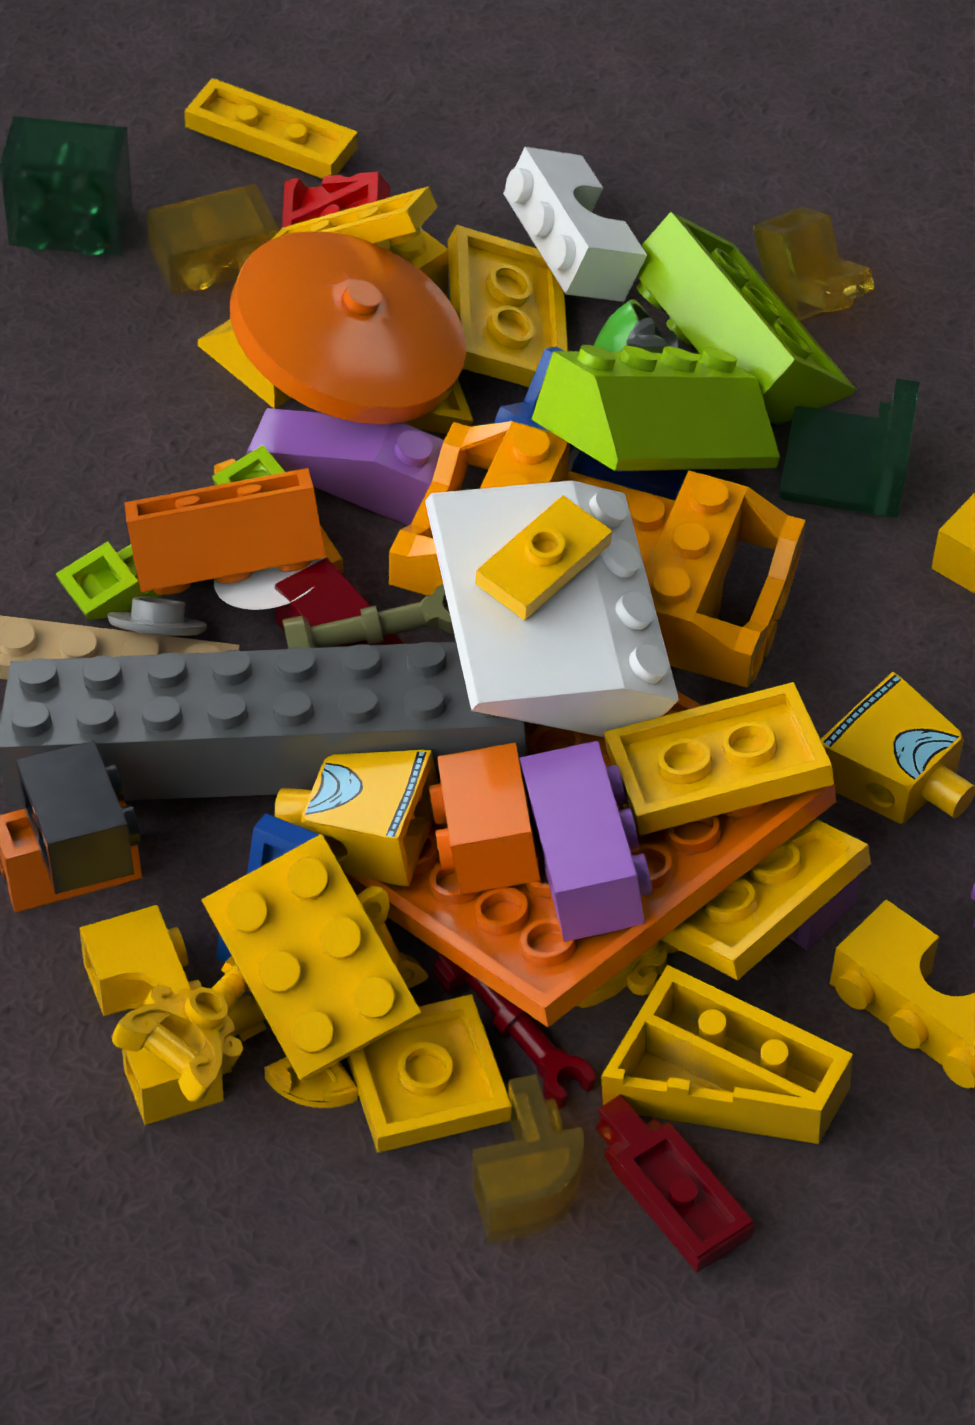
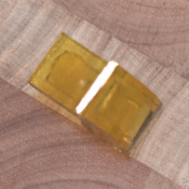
M799 206L752 225L766 280L772 290L798 320L802 321L821 312H836L847 309L855 303L854 298L875 290L869 267L839 258L830 215Z
M536 1074L509 1080L508 1097L512 1106L511 1121L509 1123L515 1141L472 1149L471 1187L488 1244L535 1234L553 1226L569 1212L579 1193L584 1151L582 1127L568 1130L562 1129L557 1103L554 1098L544 1100Z

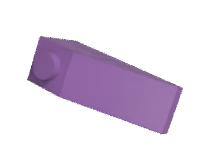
M267 408L246 455L264 445L285 472L308 468L313 487L401 524L410 525L432 482L444 440L405 423L364 424L342 420L319 412Z

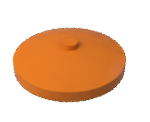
M307 231L287 234L272 239L257 248L245 261L231 294L230 319L238 343L251 363L266 379L291 398L335 418L375 425L403 423L420 418L436 409L445 401L451 393L464 365L466 341L462 323L442 290L409 261L386 248L360 238L332 232Z

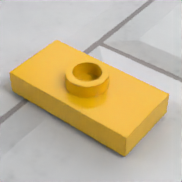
M562 495L476 570L475 584L525 621L611 545L612 530Z

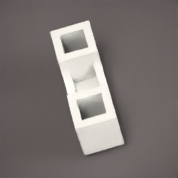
M524 147L516 167L511 170L507 177L506 188L503 194L563 291L568 295L624 302L647 257L646 252L625 221L607 219L592 213L603 187L582 155Z

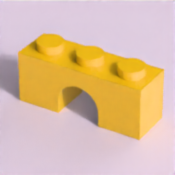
M886 899L836 947L830 984L835 987L838 995L850 1007L857 1010L865 1009L885 1023L892 1035L902 1045L911 1049L919 1048L940 1063L947 1076L957 1085L964 1088L973 1087L975 1089V992L966 996H949L934 990L926 983L925 979L932 972L939 936Z
M158 905L80 927L83 963L103 1016L143 1006L150 990L157 985L170 987L171 991L176 995L181 989L193 991L196 988L202 987L198 979L188 982L183 970L184 966H188V956L182 935L178 927L167 929ZM144 1047L139 1052L122 1049L124 1072L145 1125L224 1101L222 1075L231 1073V1067H220L217 1077L201 1102L194 1103L187 1100L181 1091L178 1083L181 1074Z

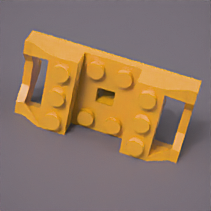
M513 421L472 427L453 422L443 442L432 482L412 523L400 529L389 551V585L430 596L438 586L443 584L425 500L431 493L461 491L468 464L488 470L480 489L573 480L622 492L626 495L670 666L746 688L756 680L763 663V658L768 656L777 629V621L775 620L780 619L790 593L801 555L806 520L787 515L748 486L688 470L676 500H671L568 471L570 443L552 432ZM740 541L775 550L767 579L750 621L743 627L717 619L721 608L724 579Z

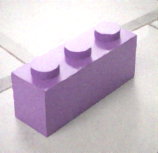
M598 741L520 757L528 807L564 942L645 924L640 896L652 894L651 880L644 854L631 856L630 850L639 848L631 809L618 811L617 805L626 804L618 765L605 767Z

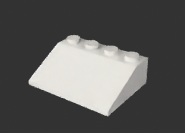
M572 480L438 492L429 495L425 503L471 711L605 737L604 731L664 716L679 700L625 493ZM564 495L612 530L611 545L524 621L475 584L476 570Z

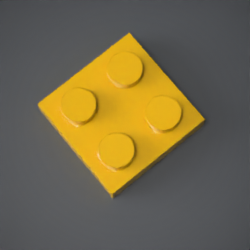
M472 994L420 1006L419 1009L422 1016L347 1057L377 1153L511 1121L512 1106Z

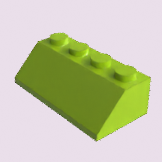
M670 212L641 245L647 257L637 275L640 280L636 286L639 293L655 307L665 310L670 316L666 322L667 327L687 345H693L700 354H702L705 347L726 351L738 359L736 366L757 377L771 423L775 425L782 424L851 396L857 390L733 243Z
M582 345L579 352L553 351L531 418L537 424L614 471L777 468L780 459L757 377L736 366L738 359L734 355L711 347H705L702 354H692L676 347H664L662 353H651L634 346H623L621 352H610L592 345Z

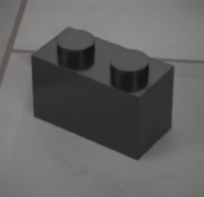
M95 741L16 760L24 810L55 894L134 874L131 846L141 844L136 815L131 805L120 807L119 803L124 802V793L117 767L114 763L104 766Z

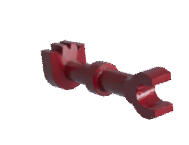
M438 953L439 959L433 962L432 966L434 968L432 970L434 978L448 994H452L467 984L473 988L495 1015L493 1025L505 1038L512 1036L536 1065L537 1072L544 1081L542 1088L544 1098L551 1106L559 1110L566 1106L568 1095L558 1083L563 1078L575 1079L587 1092L594 1088L596 1076L594 1069L587 1061L580 1057L567 1055L563 1050L557 1049L531 1015L441 953Z

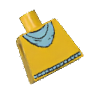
M894 672L889 674L820 739L832 764L835 792L899 824L908 821L927 801L952 818H958L968 808L975 796V786L956 773L964 741L960 730Z
M432 750L332 754L324 759L312 790L281 788L275 802V817L326 837V842L344 874L398 886H409L434 820L429 785L438 784Z

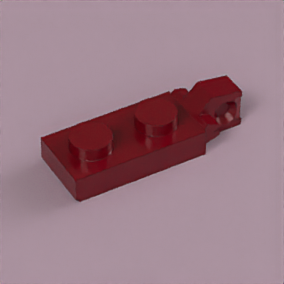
M622 1095L617 1096L598 1108L599 1120L596 1130L609 1145L604 1150V1157L612 1167L611 1170L696 1273L753 1237L755 1228L753 1220L670 1122L662 1125L656 1119H653L645 1124Z

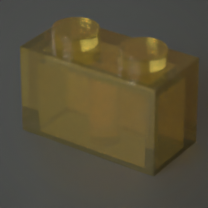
M256 183L147 210L150 252L171 295L190 290H203L213 284L237 279L248 257L279 232V228Z

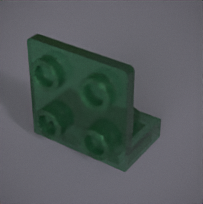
M896 378L892 402L880 401L877 417L796 406L792 418L779 497L787 501L898 518L920 382Z

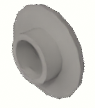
M133 597L131 612L107 613L111 625L151 635H198L205 632L207 627L205 622L184 617L185 602L166 598Z

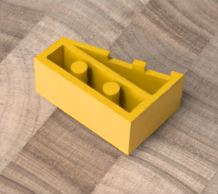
M667 965L601 1076L603 1105L622 1095L634 1111L642 1116L819 1144L850 1089L853 1054Z

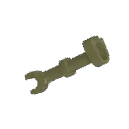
M443 584L438 586L432 595L423 598L421 602L378 612L376 606L360 609L361 615L311 627L302 615L282 620L288 649L294 647H338L365 640L371 646L384 643L383 636L423 627L441 629L446 633L454 634L450 612L445 609L448 603Z

